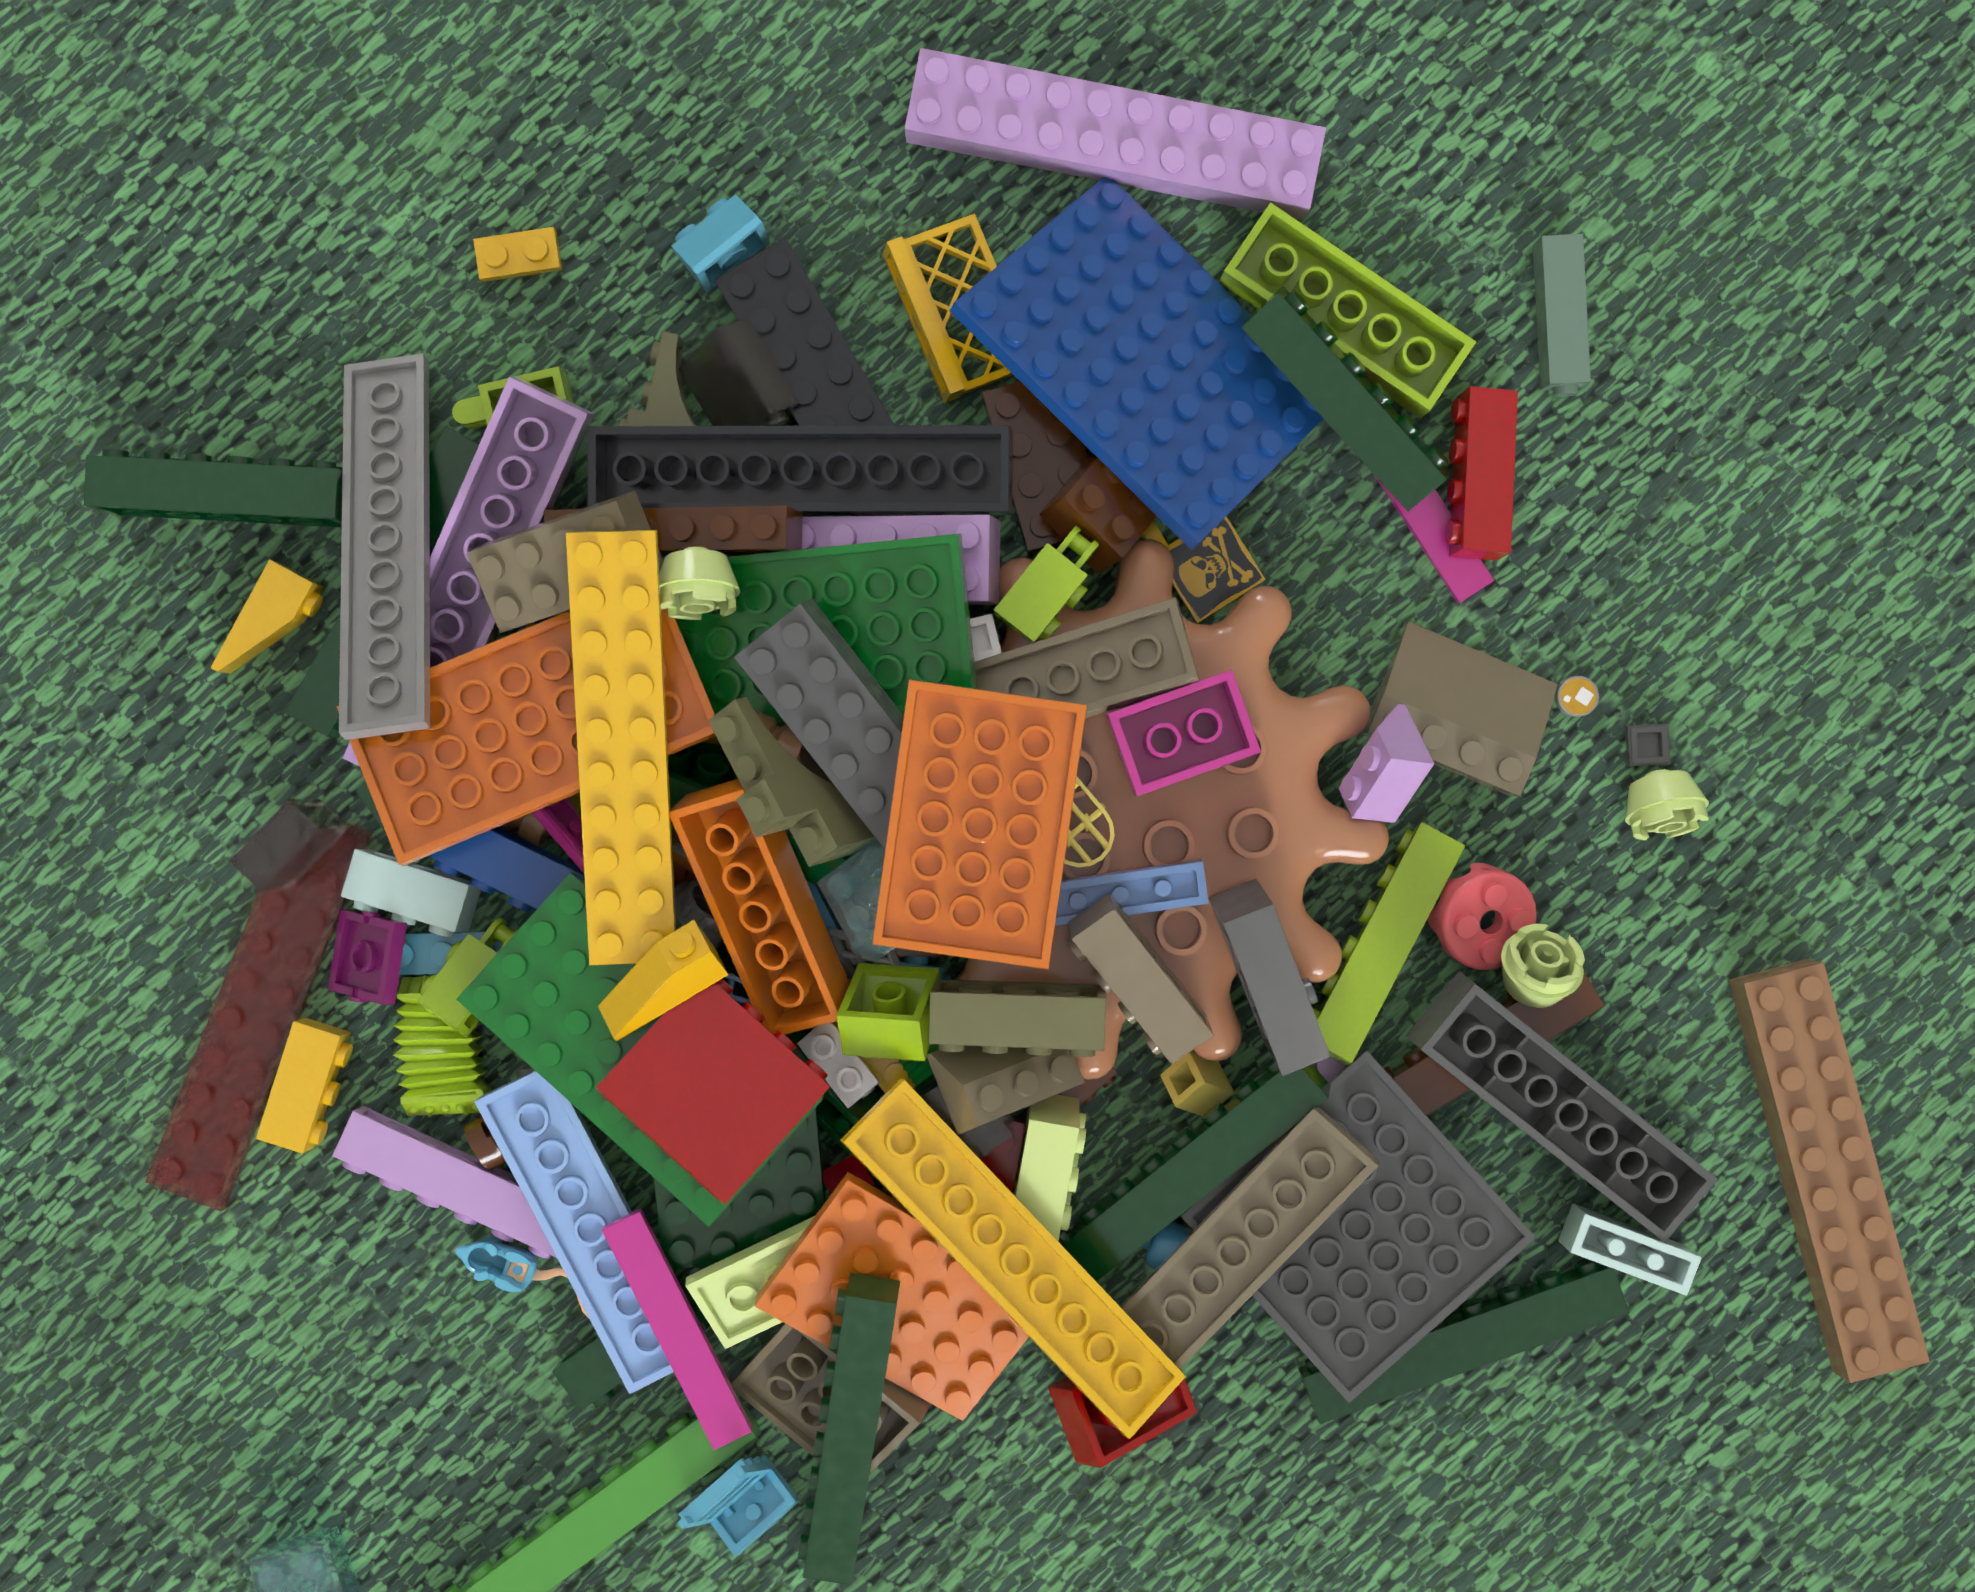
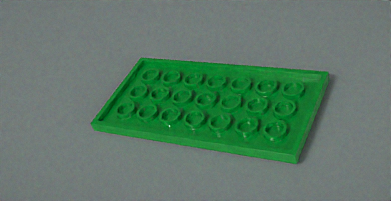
M961 533L727 557L740 588V594L736 597V611L724 617L720 615V609L702 613V620L676 618L715 714L733 700L747 697L754 710L774 717L777 724L785 723L734 656L800 603L811 598L902 714L905 713L910 679L977 689Z
M570 872L456 1000L710 1227L824 1097L822 1096L733 1197L725 1205L721 1204L596 1090L598 1084L661 1016L617 1042L614 1040L598 1005L636 964L589 965L585 882L574 872Z

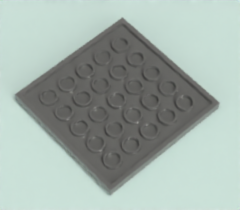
M1366 1049L1355 1057L1353 1063L1346 1065L1328 1081L1331 1085L1329 1098L1318 1107L1379 1160V1166L1252 1295L1348 1403L1355 1399L1537 1238ZM1287 1132L1181 1214L1184 1221L1194 1230Z

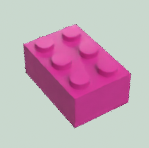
M1232 670L1105 715L1133 796H1140L1261 753Z

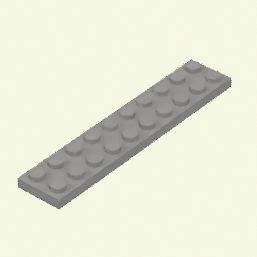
M424 353L344 365L339 734L344 740L430 728L429 362Z

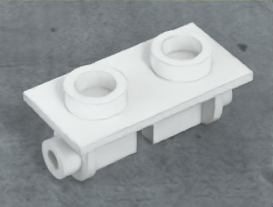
M833 1022L817 1026L797 1043L805 1055L827 1073L828 1077L825 1080L848 1109L859 1099H863L875 1090V1086L880 1083L860 1056L842 1054L839 1030Z

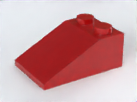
M1067 1376L1048 1386L1076 1463L1102 1468L1197 1413L1184 1378L1137 1432L1128 1439Z

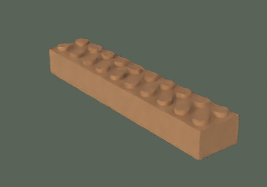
M1805 959L1729 979L1832 1371L1847 1382L1853 1383L1930 1362L1824 962Z

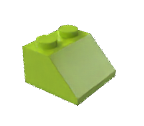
M858 963L836 1015L842 1054L865 1058L925 1061L931 1045L929 1044L930 991L935 980L940 979L939 968Z

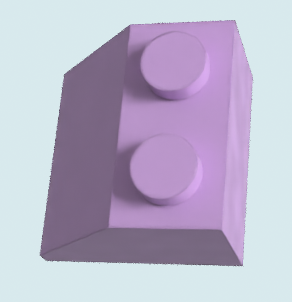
M1398 704L1376 728L1368 743L1361 750L1354 765L1342 780L1339 790L1352 818L1395 823L1434 765L1406 705Z

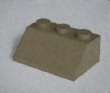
M966 1045L965 1050L961 1052L937 1050L927 1054L928 1061L958 1135L1085 1083L1075 1057L1069 1055V1049H1052L1050 1055H1030L1025 1053L1026 1048L1008 1047L1007 1053L992 1054L982 1052V1046Z

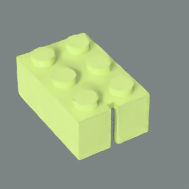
M1056 1094L1028 1106L1013 1195L1059 1241L1060 1230L1068 1231L1072 1212V1206H1070L1072 1192L1075 1193L1079 1175L1078 1159L1079 1154H1083L1086 1139V1129H1084L1086 1114L1080 1113L1079 1098Z

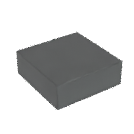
M1669 724L1625 726L1627 766L1671 764Z

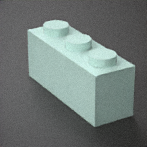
M355 849L341 897L354 900L353 907L356 909L377 913L378 909L392 912L391 919L405 922L407 925H415L417 920L430 924L429 932L445 937H453L454 932L469 931L481 890L470 884L471 881L464 878L452 876L413 862L401 866L398 865L396 857L370 849Z
M1572 1204L1558 1240L1573 1254L1686 1296L1702 1258L1686 1245L1670 1239L1663 1242L1651 1232L1576 1204Z

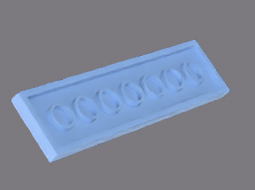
M535 1070L477 1098L475 1104L629 1394L673 1373L674 1371L602 1232L603 1226L632 1213L579 1110Z

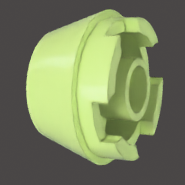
M688 547L684 550L672 552L664 558L659 573L661 610L668 608L669 617L685 620H702V613L720 609V615L724 617L736 611V597L740 594V588L725 554L704 547Z
M1667 769L1656 770L1646 774L1645 777L1636 780L1629 786L1625 822L1631 825L1633 837L1636 839L1647 840L1649 838L1648 832L1666 833L1667 838H1672L1697 830L1699 828L1697 820L1699 819L1700 821H1708L1706 807L1709 805V801L1688 772L1681 770L1669 771Z
M1530 924L1520 928L1517 934L1511 936L1505 942L1501 953L1503 983L1506 990L1515 1000L1533 1008L1552 1006L1578 989L1584 975L1583 964L1585 958L1579 944L1570 935L1566 940L1556 933L1547 931L1549 925Z

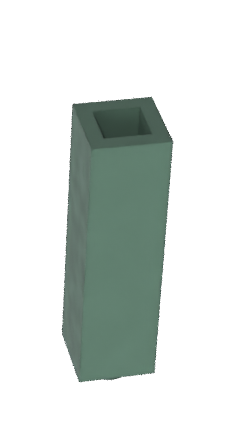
M1583 234L1541 236L1533 244L1540 391L1553 390V397L1574 396L1578 394V389L1591 382Z

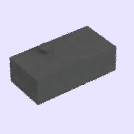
M1257 879L1209 897L1264 1044L1281 1075H1287L1330 1058V1053L1311 1004L1318 1002L1316 993L1309 978L1301 979L1275 907Z

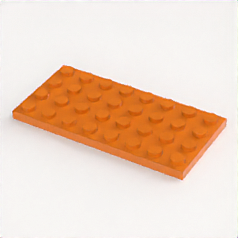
M668 608L661 610L667 750L669 756L716 736L708 722L716 714L676 618L669 617ZM570 611L431 667L429 729L350 739L398 865L405 866L580 793Z

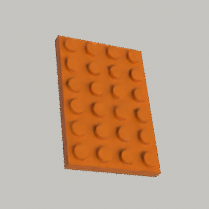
M909 680L873 945L1049 969L1087 708L1086 704Z
M847 1172L755 1297V1307L830 1347L833 1325L841 1326L843 1318L842 1315H835L838 1289L847 1290L850 1273L900 1280L885 1379L962 1421L1029 1337L898 1200Z

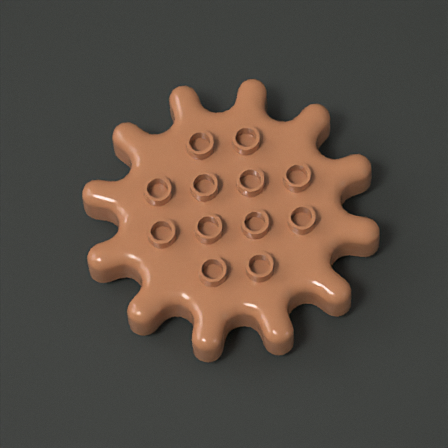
M1138 540L1118 563L1115 589L1111 599L1096 609L1085 611L1071 609L1066 605L1056 617L1061 624L1051 637L1171 599L1174 561L1169 549L1156 540ZM1024 557L1014 558L1000 567L999 603L1032 563L1033 559ZM1259 586L1249 590L1235 603L1226 617L1218 623L1212 625L1197 624L1182 616L1200 681L1229 670L1233 671L1261 753L1140 796H1133L1105 715L1136 703L1085 718L1077 777L1098 802L1104 804L1105 810L1113 822L1115 837L1111 850L1103 860L1092 866L1078 868L1064 864L1062 879L1198 859L1203 861L1209 904L1128 915V917L1208 1017L1214 1036L1193 1050L1205 1060L1210 1061L1226 1060L1235 1054L1241 1045L1243 1032L1230 996L1232 981L1237 975V971L1209 897L1257 879L1275 907L1301 979L1309 978L1310 982L1319 983L1330 979L1338 971L1342 962V950L1337 939L1316 923L1306 912L1303 903V892L1307 879L1315 869L1326 863L1370 864L1378 860L1385 853L1389 843L1388 829L1384 822L1352 818L1348 809L1333 805L1324 797L1317 777L1319 762L1325 752L1364 731L1369 723L1371 714L1369 701L1361 691L1346 685L1332 687L1304 698L1290 696L1278 687L1269 670V656L1274 645L1286 631L1291 621L1292 608L1285 594L1272 586ZM1006 625L1005 638L1000 644L1002 653L1030 644ZM1078 786L1074 791L1073 802L1084 815L1087 813L1090 816L1098 807L1082 788ZM1071 811L1070 831L1081 823L1073 811ZM1101 814L1092 824L1109 842V823L1104 814ZM1084 829L1074 837L1076 842L1092 860L1099 857L1105 850L1089 830L1086 832ZM1071 845L1070 847L1066 846V860L1084 863V860ZM881 883L873 888L868 896L866 905L868 917L874 926ZM1068 924L1055 926L1049 969L968 958L963 970L956 978V980L1099 985L1093 975V972L1096 970L1088 959L1081 962L1071 950L1068 944V940L1071 939ZM1113 990L1106 993L1104 1051H1095V1056L1075 1057L1082 1077L1086 1080L1098 1079L1106 1075L1113 1068L1117 1058L1119 1035L1127 1019L1118 1006L1121 1000Z

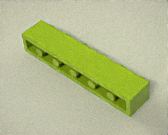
M1423 822L1418 824L1413 831L1406 828L1395 847V850L1400 852L1394 866L1387 864L1381 873L1376 885L1382 889L1376 901L1374 902L1369 899L1362 909L1358 921L1363 923L1356 938L1350 935L1341 949L1344 961L1338 973L1324 981L1320 993L1325 995V998L1318 1010L1313 1008L1330 1053V1058L1345 1066L1353 1063L1466 846Z

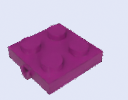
M340 909L328 990L349 995V1001L366 1003L371 1001L381 1005H395L407 923L381 917L380 913Z

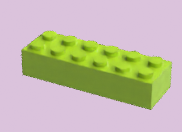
M1271 202L1224 270L1219 281L1220 284L1257 309L1282 286L1289 293L1293 289L1296 290L1308 303L1310 309L1307 313L1317 324L1320 321L1325 322L1336 334L1338 340L1335 344L1345 355L1351 352L1360 360L1366 369L1363 375L1373 386L1376 383L1382 385L1391 395L1394 402L1420 419L1432 409L1476 344L1475 340Z

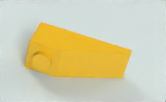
M269 559L211 668L217 672L231 674L303 624L308 616L313 617L322 605L323 596L320 593L324 586L282 563Z
M692 920L657 941L598 1005V1008L614 1040L617 1042L729 974L710 940L695 920Z

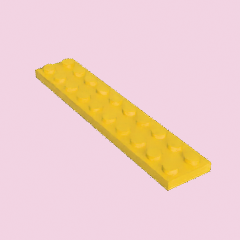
M657 530L567 532L566 547L589 965L637 964L657 941L676 931Z
M899 1079L841 1138L840 1141L1125 1437L1130 1439L1186 1377L904 1079Z

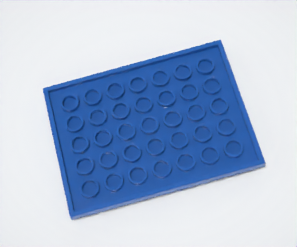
M1103 177L957 299L949 310L1191 550L1324 419L1241 328L1251 314L1112 179Z

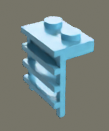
M766 1455L761 1458L756 1456L754 1459L749 1457L746 1460L741 1458L678 1514L681 1517L678 1524L682 1529L711 1523L732 1554L737 1556L800 1502V1499Z

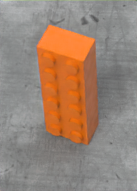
M739 779L686 794L670 810V819L752 1006L765 1018L761 1024L773 1035L777 1031L785 1035L837 1021L836 1015L850 983L785 830L755 837L736 800L745 793Z

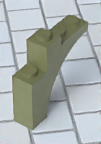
M662 331L660 342L655 341L653 343L650 365L655 366L652 382L646 381L641 401L642 406H646V410L641 411L629 408L627 419L621 418L619 426H696L690 415L683 392L681 357L684 342L679 334Z
M747 697L733 700L708 720L745 791L736 800L756 838L790 829L809 867L869 850L879 844V841L835 785L817 776L799 763L773 737L754 711Z

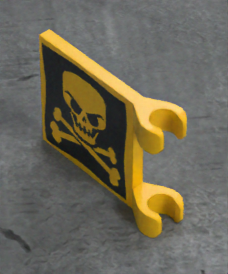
M1227 516L1193 550L1180 538L1168 545L1155 523H1151L1141 535L1142 539L1159 541L1169 549L1174 561L1172 585L1196 623H1199L1266 580Z

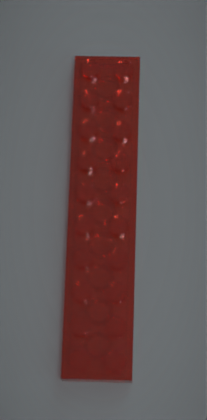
M293 803L147 1175L146 1183L220 1212L226 1209L269 1099L292 1023L301 1017L339 920L340 909H343L347 898L341 897V893L354 850L366 849L373 832L300 803Z

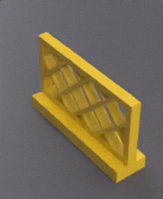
M975 213L903 239L901 236L887 241L882 255L944 403L960 398L962 394L1012 376L1013 374L993 354L990 356L969 346L973 337L971 332H969L964 344L950 338L945 329L949 317L956 318L949 310L957 300L960 291L967 292L973 287L964 283L971 264L987 270L988 274L997 267ZM967 227L970 228L975 240L971 255L948 245L953 233ZM947 236L944 243L937 240L941 237ZM927 244L941 250L934 268L918 262L912 248ZM977 250H979L983 260L975 257ZM945 253L967 262L960 280L938 271ZM923 273L930 276L928 283H926ZM934 278L956 288L949 306L933 299L930 287ZM938 310L946 314L943 321ZM954 348L961 351L959 358L957 357ZM965 354L988 363L983 376L967 381L961 367ZM992 365L1000 368L999 370L989 373Z

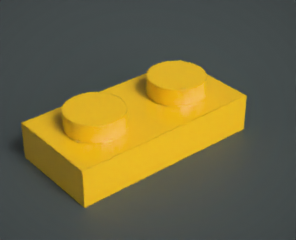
M554 227L473 239L479 279L482 282L562 270L557 232Z

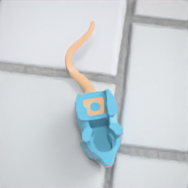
M494 1235L455 1249V1254L463 1261L467 1269L475 1273V1280H492L497 1288L508 1292H521L528 1287L532 1280L543 1281L556 1276L567 1277L563 1268L537 1269V1256L523 1247L503 1244V1240ZM577 1296L579 1305H580V1307H581L583 1313L588 1317V1315H587L585 1309L583 1308V1306H582V1304H581V1302H580V1300H579V1298H578V1296Z

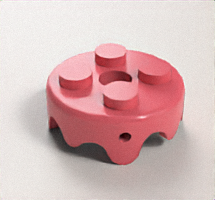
M1472 863L1468 874L1447 880L1440 900L1433 907L1427 921L1438 936L1444 953L1466 967L1475 970H1491L1502 967L1501 953L1505 942L1511 936L1517 934L1520 928L1536 924V904L1530 890L1516 876L1485 863ZM1494 910V923L1487 929H1481L1480 920L1486 912Z

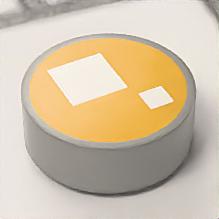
M1573 676L1563 680L1558 685L1555 693V702L1558 709L1570 717L1588 715L1595 709L1599 700L1596 685L1590 679L1583 676Z

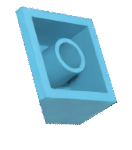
M736 194L729 200L722 198L713 204L707 212L708 217L697 226L690 224L682 229L675 238L677 242L671 246L678 258L707 293L717 286L714 280L716 277L751 258L770 243L762 221Z

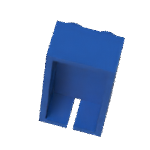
M500 827L493 828L429 855V857L435 859L433 864L435 868L452 876H456L457 873L464 876L468 875L473 878L470 883L472 886L489 894H494V891L501 894L503 892L510 896L509 904L526 912L536 911L570 872H574L585 882L584 873L576 864L541 847H537Z

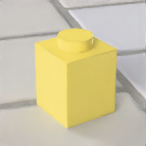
M1190 1051L1174 1062L1160 1075L1175 1107L1203 1116L1217 1103L1220 1102L1222 1104L1234 1092L1219 1062L1205 1060L1193 1051Z

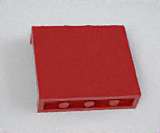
M720 979L664 1013L598 1084L596 1090L721 1204L725 1205L830 1086L824 1081L828 1077L827 1073L811 1059L806 1063L799 1059L793 1053L797 1048L795 1044L780 1031H777L774 1035L761 1024L765 1020L763 1015L748 1002L743 1006L738 1004L730 996L733 989L727 982Z

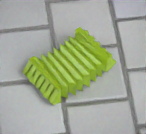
M425 974L422 977H403L397 998L405 1004L395 1011L404 1018L393 1025L403 1031L393 1039L402 1047L393 1056L405 1061L395 1071L408 1076L398 1084L409 1089L400 1097L407 1116L428 1115L432 1117L433 1115L441 1114L469 1115L470 1113H480L475 1100L492 1091L491 1086L481 1079L488 1070L479 1067L486 1060L477 1055L484 1048L475 1043L483 1036V1034L475 1031V1029L483 1023L479 1021L467 1038L433 1016L417 1002L421 997L420 991L422 986L431 976Z

